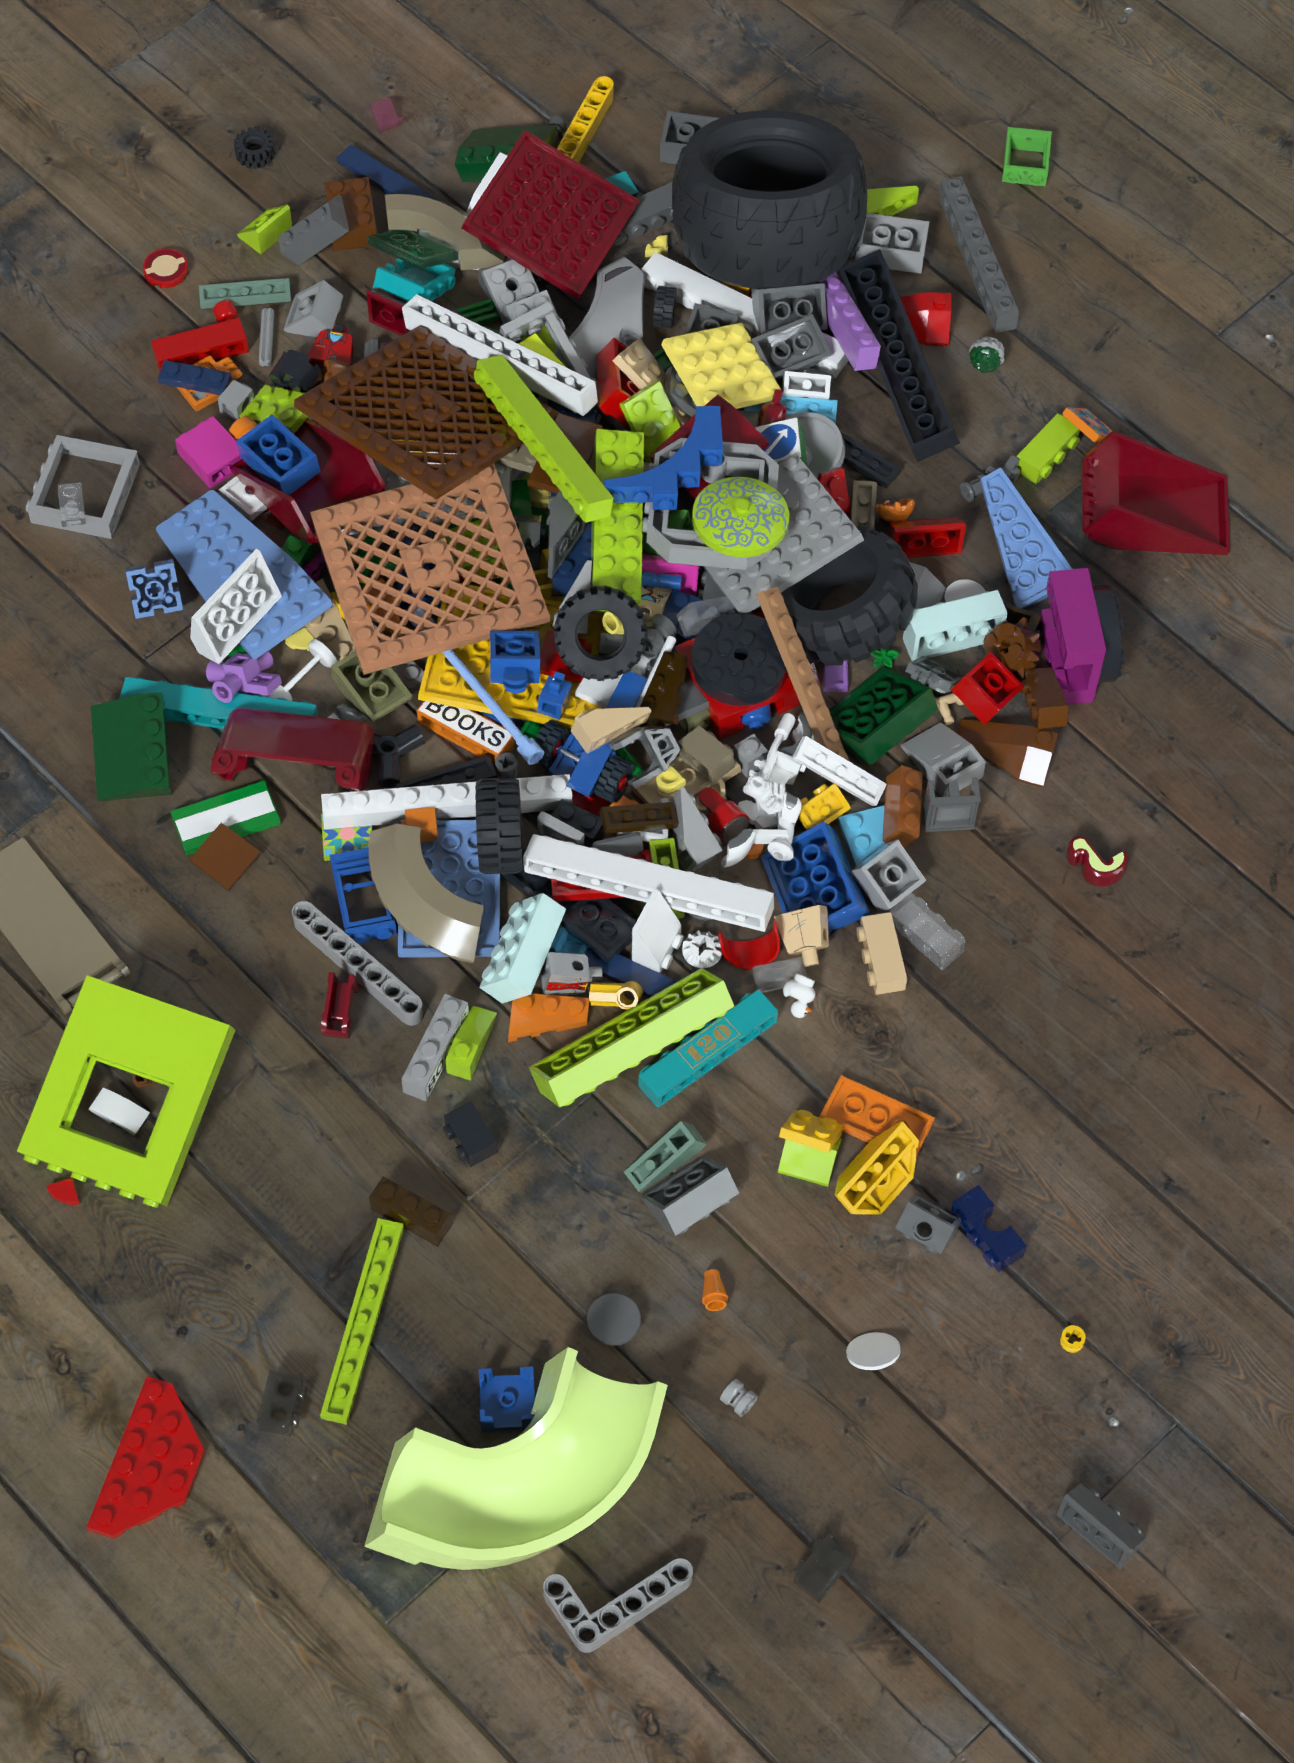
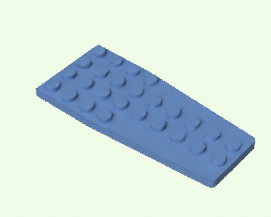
M214 490L208 491L156 527L159 537L205 602L255 549L260 550L282 597L239 642L253 660L333 606L330 598L287 553Z

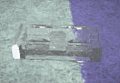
M81 482L58 485L62 527L86 524Z
M802 957L752 968L757 990L759 989L762 993L783 989L785 983L794 979L796 973L808 977Z

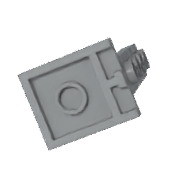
M550 301L501 326L499 335L517 344L522 341V337L528 334L530 336L535 333L538 334L542 330L541 328L545 326L569 369L595 381L598 396L597 381L594 377L590 378L588 375V366L582 357L579 358L575 352L577 347L573 339L566 336L564 332L566 330L561 318H556L554 315V308Z

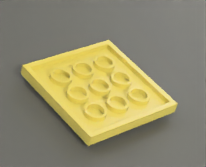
M742 322L666 338L661 344L696 406H705L718 394L738 409L772 401L774 390H781L768 366L761 361L755 346L751 344V338Z

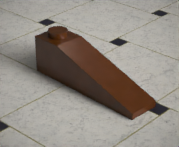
M961 719L957 734L971 743L981 756L993 762V766L996 768H1003L1011 773L1012 777L1017 781L1043 788L1058 737L1057 732L1038 729L1035 726L987 722L984 725L981 721Z

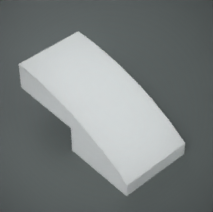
M102 1088L88 1109L109 1124L113 1122L133 1136L150 1113L132 1101L106 1088Z

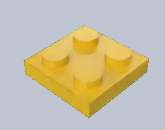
M795 1110L781 1127L779 1137L829 1153L841 1137L844 1125L838 1124L836 1120L831 1118L813 1116L811 1112L806 1110Z

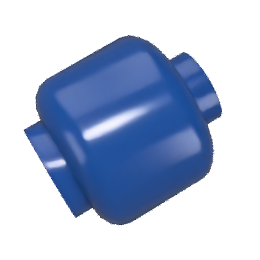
M770 704L741 716V723L749 726L750 730L763 729L764 725L771 720Z

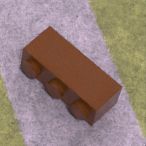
M901 765L886 777L883 842L888 843L899 840L905 848L919 837L923 772Z

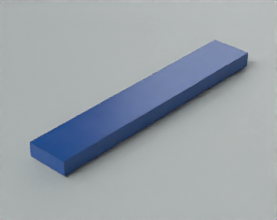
M631 671L626 674L624 673L606 708H634L648 679ZM611 741L588 754L585 750L583 751L567 783V787L588 797L590 796L612 752L608 745Z

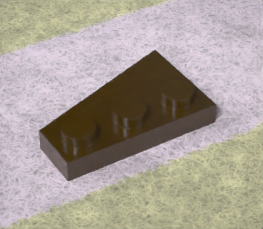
M664 651L640 707H649L651 709L647 721L678 725L677 707L681 706L682 697L679 696L680 687L684 684L688 660L683 653Z

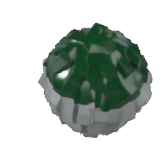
M983 337L972 343L969 355L973 368L980 371V373H991L997 370L1000 364L1004 362L1005 348H1003V344L998 339Z

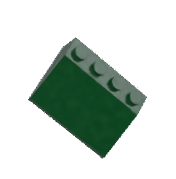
M544 125L473 130L459 146L454 164L462 182L482 181L498 154L502 152L509 155L524 130L553 147L557 126Z
M883 666L829 709L830 716L845 752L853 759L868 766L875 763L938 711L932 689L929 686Z
M162 692L138 694L92 705L91 719L97 801L172 795L166 710Z

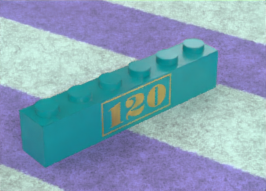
M759 989L753 994H746L739 1004L729 1009L724 1016L719 1017L714 1022H707L696 1035L686 1037L675 1050L665 1052L657 1063L644 1067L639 1073L638 1087L657 1108L661 1107L777 1023L778 1010Z

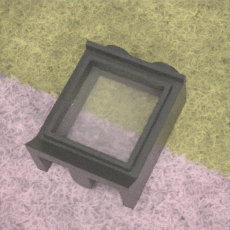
M978 778L972 779L969 796H960L958 783L955 781L950 782L948 786L949 797H935L933 780H928L923 807L925 832L975 829L978 805L981 802Z

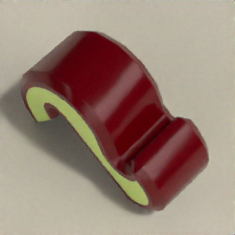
M1083 836L1072 838L1066 853L1067 861L1071 866L1074 867L1077 863L1082 865V875L1087 882L1101 887L1114 884L1123 877L1129 858L1127 852L1123 851L1105 862L1089 840Z

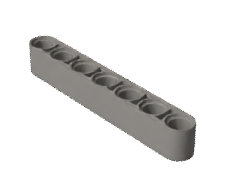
M300 901L293 906L294 926L304 937L348 975H355L359 984L403 1023L413 1026L422 1021L423 1007L418 995L308 901ZM302 915H308V916H309V917L304 918V919L299 918V917H301ZM321 930L327 931V932L324 933V934H318V933H317V932H319V931H321ZM337 946H344L342 949H335ZM355 961H361V962H362V963L359 964V965H353V964H352V963L355 962ZM375 976L380 977V979L375 981L370 980V978ZM391 992H397V993H399V994H397L396 996H389V995H388V994L391 993ZM408 1008H416L414 1012L406 1011Z

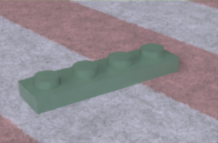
M289 278L199 285L201 309L213 308L215 304L223 300H231L235 306L290 302Z

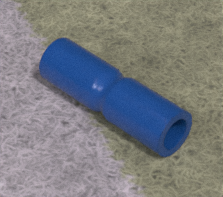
M642 572L641 586H657L659 588L681 590L682 575Z

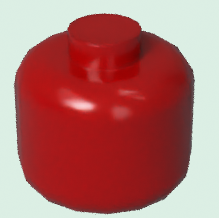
M231 300L220 301L213 307V313L218 323L238 317L237 309Z

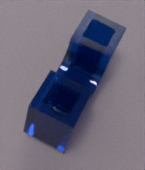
M978 1185L953 1201L951 1215L962 1220L959 1226L962 1225L966 1230L969 1241L981 1249L986 1263L990 1267L994 1266L1000 1272L1022 1258L1027 1245L1011 1225L999 1232L991 1231L985 1226L983 1221L992 1216L994 1204Z

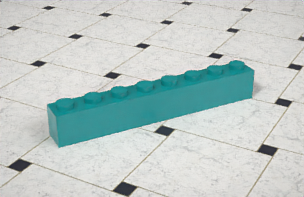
M125 677L119 698L162 692L165 700L166 721L224 729L229 714L236 708L318 717L316 705L305 701L294 702L284 698L273 699L258 694L246 695L237 692L229 703H223L215 697L210 687L198 688L189 684H171L162 680H145L141 677Z

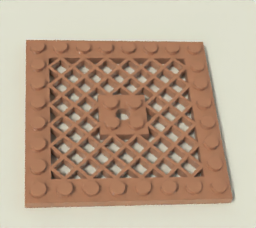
M494 463L437 500L413 484L310 512L363 675L490 639V631H519L550 622L549 612ZM467 497L476 501L473 507L463 504ZM444 504L453 507L450 513L440 510ZM481 504L483 505L485 513L478 510ZM421 510L430 513L426 520L418 517ZM459 510L468 513L464 520L456 517ZM398 516L407 520L404 526L394 523ZM436 516L445 520L442 526L432 523ZM474 516L483 520L480 526L470 523ZM375 523L384 526L381 532L372 529ZM413 523L422 526L418 533L410 530ZM451 523L460 526L456 533L447 529ZM488 523L490 524L492 532L485 529ZM352 529L361 532L357 539L349 536ZM390 529L399 532L395 539L386 536ZM428 529L437 533L434 539L424 536ZM466 529L475 533L472 539L462 536ZM367 535L376 539L373 545L363 542ZM404 536L414 539L410 546L401 542ZM442 536L452 539L449 545L445 538L441 539ZM480 536L490 539L486 546L477 542ZM382 542L391 545L387 552L378 549ZM458 542L467 546L463 552L454 549ZM346 543L353 545L349 552ZM495 543L497 544L499 551L492 549ZM359 548L367 551L364 559L355 555ZM397 548L400 549V558L393 555ZM472 549L482 552L478 559L469 555ZM373 555L383 558L379 565L370 562ZM488 555L497 559L494 565L484 562ZM452 556L458 558L456 564H454ZM389 561L397 565L394 572L385 568ZM352 562L359 564V567L356 571L354 569ZM464 562L474 565L470 572L461 568ZM502 562L504 563L506 571L499 568ZM427 563H433L436 565L435 568L432 570H426L423 568V566ZM365 568L374 571L371 578L362 575ZM403 568L407 577L400 575ZM479 568L489 572L486 578L476 575ZM380 574L389 578L386 584L377 581ZM459 575L466 578L462 585L458 583L460 582ZM494 575L504 578L500 585L491 581ZM395 581L404 584L401 591L391 588ZM471 581L481 585L478 591L468 588ZM359 582L366 584L363 590H361ZM509 582H511L513 590L506 588ZM372 587L381 591L377 598L368 594ZM410 587L413 595L418 594L416 598L407 595V592L409 591ZM448 588L458 591L454 598L445 594ZM486 588L496 591L492 598L483 594ZM387 594L396 597L393 604L383 601ZM425 594L434 597L431 604L421 601ZM463 594L473 598L469 605L460 601ZM502 594L511 598L508 604L498 601ZM402 600L411 604L407 611L398 607ZM365 601L373 604L369 611ZM440 601L450 604L446 611L437 608ZM478 601L488 604L484 611L475 608ZM379 607L388 611L384 618L375 614ZM417 607L426 611L423 617L413 614ZM455 607L465 611L461 618L452 614ZM393 614L403 617L399 624L390 621ZM432 614L441 617L438 624L428 621ZM409 620L418 624L414 631L405 627ZM372 621L379 623V626L376 629V631ZM385 627L394 630L391 638L382 634Z

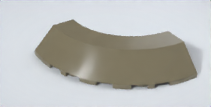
M408 194L385 195L389 230L417 232L421 229L430 232V236L443 243L447 242L452 247V252L457 257L461 270L491 268L505 263L504 254L461 229L469 215L467 211L449 203Z
M396 823L371 831L368 846L371 878L386 910H389L396 918L397 923L402 929L420 939L426 947L431 946L441 951L442 955L474 964L484 905L456 896L442 886L432 875L422 855L420 827Z

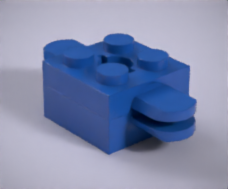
M524 629L519 631H490V683L504 684L505 690L510 693H521L526 690L527 684L540 683L539 631H524Z

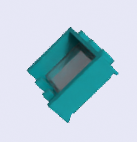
M409 248L407 249L405 259L398 256L395 265L387 263L385 268L377 267L373 288H381L382 291L407 302L416 294L432 302L454 287L456 268Z

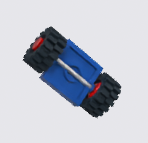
M550 720L541 728L540 734L536 736L535 742L544 751L543 757L537 763L548 768L549 773L552 775L570 774L571 777L584 749L572 732L569 734V729ZM612 750L590 795L592 796L595 792L596 795L611 803L617 802L622 797V793H625V788L629 786L627 781L633 777L632 773L635 766L617 756L616 752Z

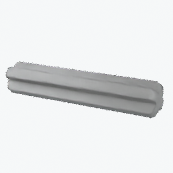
M264 308L261 314L259 365L262 367H269L272 360L274 310L272 308Z

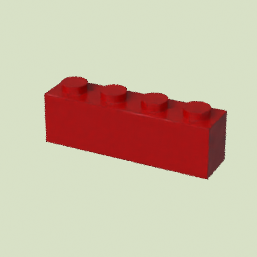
M239 318L206 325L190 331H183L167 337H160L151 341L159 373L164 360L193 365L208 356H211L214 361H218L226 357L249 353L247 338Z

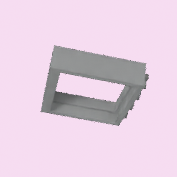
M56 435L54 443L49 445L47 461L42 463L39 481L36 480L34 483L32 499H29L26 504V512L29 514L31 523L112 539L140 466L137 451ZM63 453L122 465L102 518L43 506Z

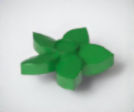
M889 647L884 651L882 649L881 651H873L871 655L876 658L874 668L884 664L886 668L892 670V660H895L899 653L894 650L889 651Z

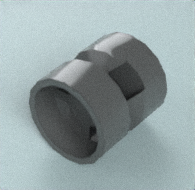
M661 614L653 615L646 622L648 638L642 655L648 659H655L660 654L668 636L675 638L677 636L675 625L670 619Z

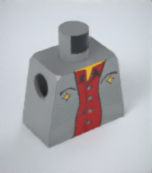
M548 952L541 973L543 995L568 996L583 994L588 982L602 981V968L589 967L588 957L584 954Z

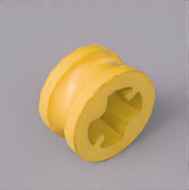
M1075 1325L1066 1327L1060 1338L1062 1348L1070 1353L1080 1351L1086 1339L1083 1329ZM1073 1334L1078 1336L1077 1341L1073 1344L1068 1342L1069 1337Z

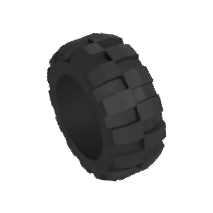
M857 525L856 528L862 534L864 541L781 592L808 660L814 663L820 660L826 665H843L845 660L853 659L857 663L871 658L870 653L879 648L884 651L896 641V633L899 630L905 631L912 620L913 608H916L918 597V584L915 580V573L901 546L883 532L879 533L871 527ZM858 580L873 581L863 595L843 607L825 611L813 610L822 597L840 585Z

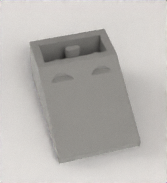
M941 722L901 744V748L917 768L923 772L924 777L927 780H933L934 789L940 797H949L948 786L950 782H957L959 790L972 784L973 778H978L979 780L984 775L986 761L971 743Z
M682 786L670 799V802H674L679 822L677 828L672 829L679 863L684 871L693 872L711 862L722 851V843L715 833L712 834L709 829V822L705 814L699 812L695 806L696 801L690 791H686L684 786Z

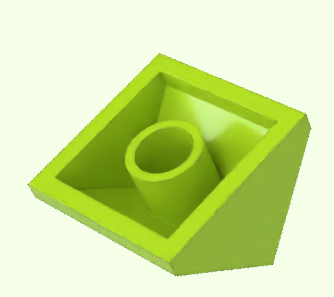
M287 204L267 209L238 232L237 236L258 253H264L278 241V236L292 227L290 207Z
M786 1139L778 1173L828 1187L842 1139H838L829 1153Z

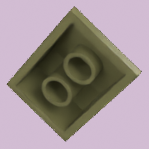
M356 651L331 665L332 680L344 696L372 723L413 698L391 667L363 675Z

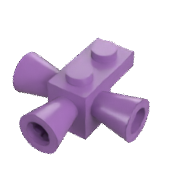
M269 651L255 660L249 654L235 653L225 663L221 661L220 664H217L211 660L206 668L208 681L214 683L212 686L213 694L223 703H229L237 691L266 696L272 694L282 684L280 675L261 673V671L273 665V658Z

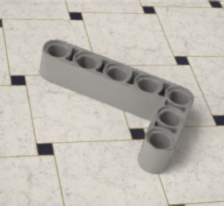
M675 1559L591 1615L562 1575L552 1574L545 1579L543 1583L544 1599L575 1646L584 1653H590L685 1591L692 1583L693 1567L686 1559ZM677 1570H683L688 1576L684 1579H677L673 1576V1573ZM654 1585H659L665 1591L660 1595H655L650 1592V1588ZM552 1586H560L563 1592L559 1595H552L549 1593V1589ZM635 1600L641 1604V1607L637 1610H630L626 1605L628 1602ZM573 1608L579 1614L575 1618H568L564 1615V1612L567 1609ZM607 1616H614L618 1622L613 1626H608L603 1622V1619ZM589 1631L595 1637L591 1641H583L579 1636L581 1633Z

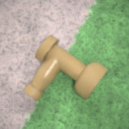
M954 693L938 698L934 696L938 710H940L944 718L945 725L954 723L948 704L956 702L958 705H964V703Z

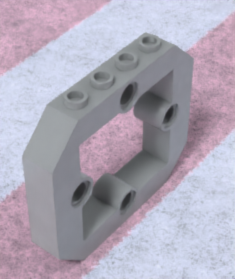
M680 438L655 453L654 463H649V470L658 467L670 459L684 445L688 438ZM723 442L722 465H700V474L708 483L724 479L725 476L748 477L765 482L777 490L779 464L755 444ZM645 502L644 514H649V517L643 519L642 532H647V543L668 563L747 570L772 553L771 550L754 557H732L716 552L705 545L695 531L667 528L668 516L673 510H653L652 502Z

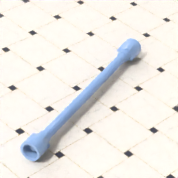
M418 608L413 614L423 617L426 611ZM430 617L428 621L435 623V621ZM410 621L411 624L416 628L418 624ZM453 650L442 652L515 739L516 744L519 746L517 751L529 765H533L541 760L544 755L541 747L533 738L528 739L519 731Z

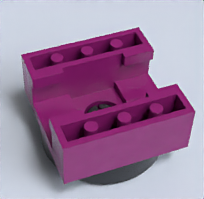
M1088 568L1050 571L1046 590L1052 611L1051 609L1041 610L1042 618L1039 627L1042 630L1041 641L1047 668H1053L1067 704L1094 702L1098 683L1115 682L1117 678L1121 677V664L1125 663L1124 651L1121 650L1120 631L1124 628L1123 617L1118 616L1117 612L1119 609L1118 596H1113L1108 585L1092 586Z

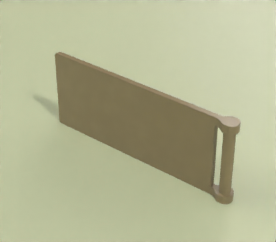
M20 838L0 851V931L65 1015L72 1011L80 991L68 999L62 996L84 983L86 975L93 977L112 964L116 968L99 978V980L112 983L122 976L124 978L130 974L126 964L117 956L25 838Z

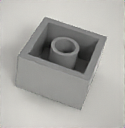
M899 840L886 843L850 871L877 912L891 909L926 881Z

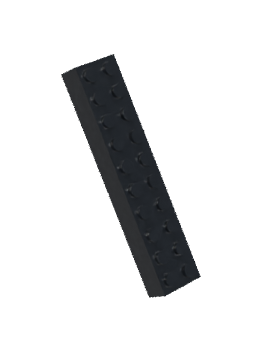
M876 250L844 265L839 271L848 293L881 346L877 366L917 462L960 444L881 250Z

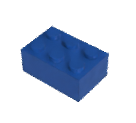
M272 414L236 441L240 458L270 486L287 495L292 494L321 472L316 454Z

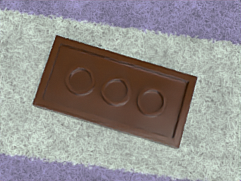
M558 413L555 423L588 464L593 454L596 430L603 429V426ZM536 461L528 479V485L558 494L559 488L552 483L549 475L541 468L539 462Z

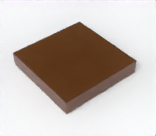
M221 822L190 858V863L230 891L261 853Z

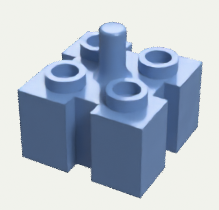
M173 559L154 562L155 568L148 570L145 569V564L126 567L129 590H136L137 594L131 596L135 619L154 616V609L163 608L164 613L183 610L179 587H172V583L177 582Z

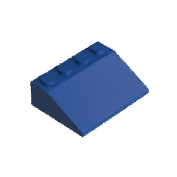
M823 821L793 838L791 844L793 858L791 860H777L769 852L760 856L783 914L816 905L827 906L828 931L848 926L861 919V917L870 914L859 885L850 873L852 869L837 832L826 822Z

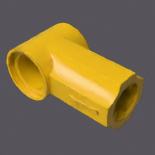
M634 981L626 983L592 982L589 1001L591 1005L619 1006L622 1009L628 1010L636 1006L640 1001L643 990L640 984ZM624 991L632 992L635 999H627Z

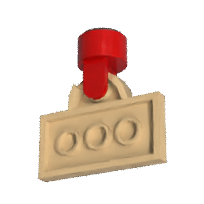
M679 756L670 762L669 766L671 765L686 779L684 788L693 794L698 811L703 812L705 816L709 815L708 827L712 833L719 837L722 843H728L731 839L737 837L743 829L748 828V815L735 802L725 801L726 790L724 782L741 772V766L735 760L734 768L714 784L709 782ZM656 777L633 788V792L645 804L659 803L660 799L668 798V802H670V799L676 793L667 794L661 792L657 788Z

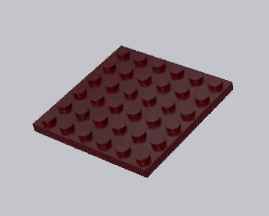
M524 130L464 221L461 229L574 298L579 299L640 200Z

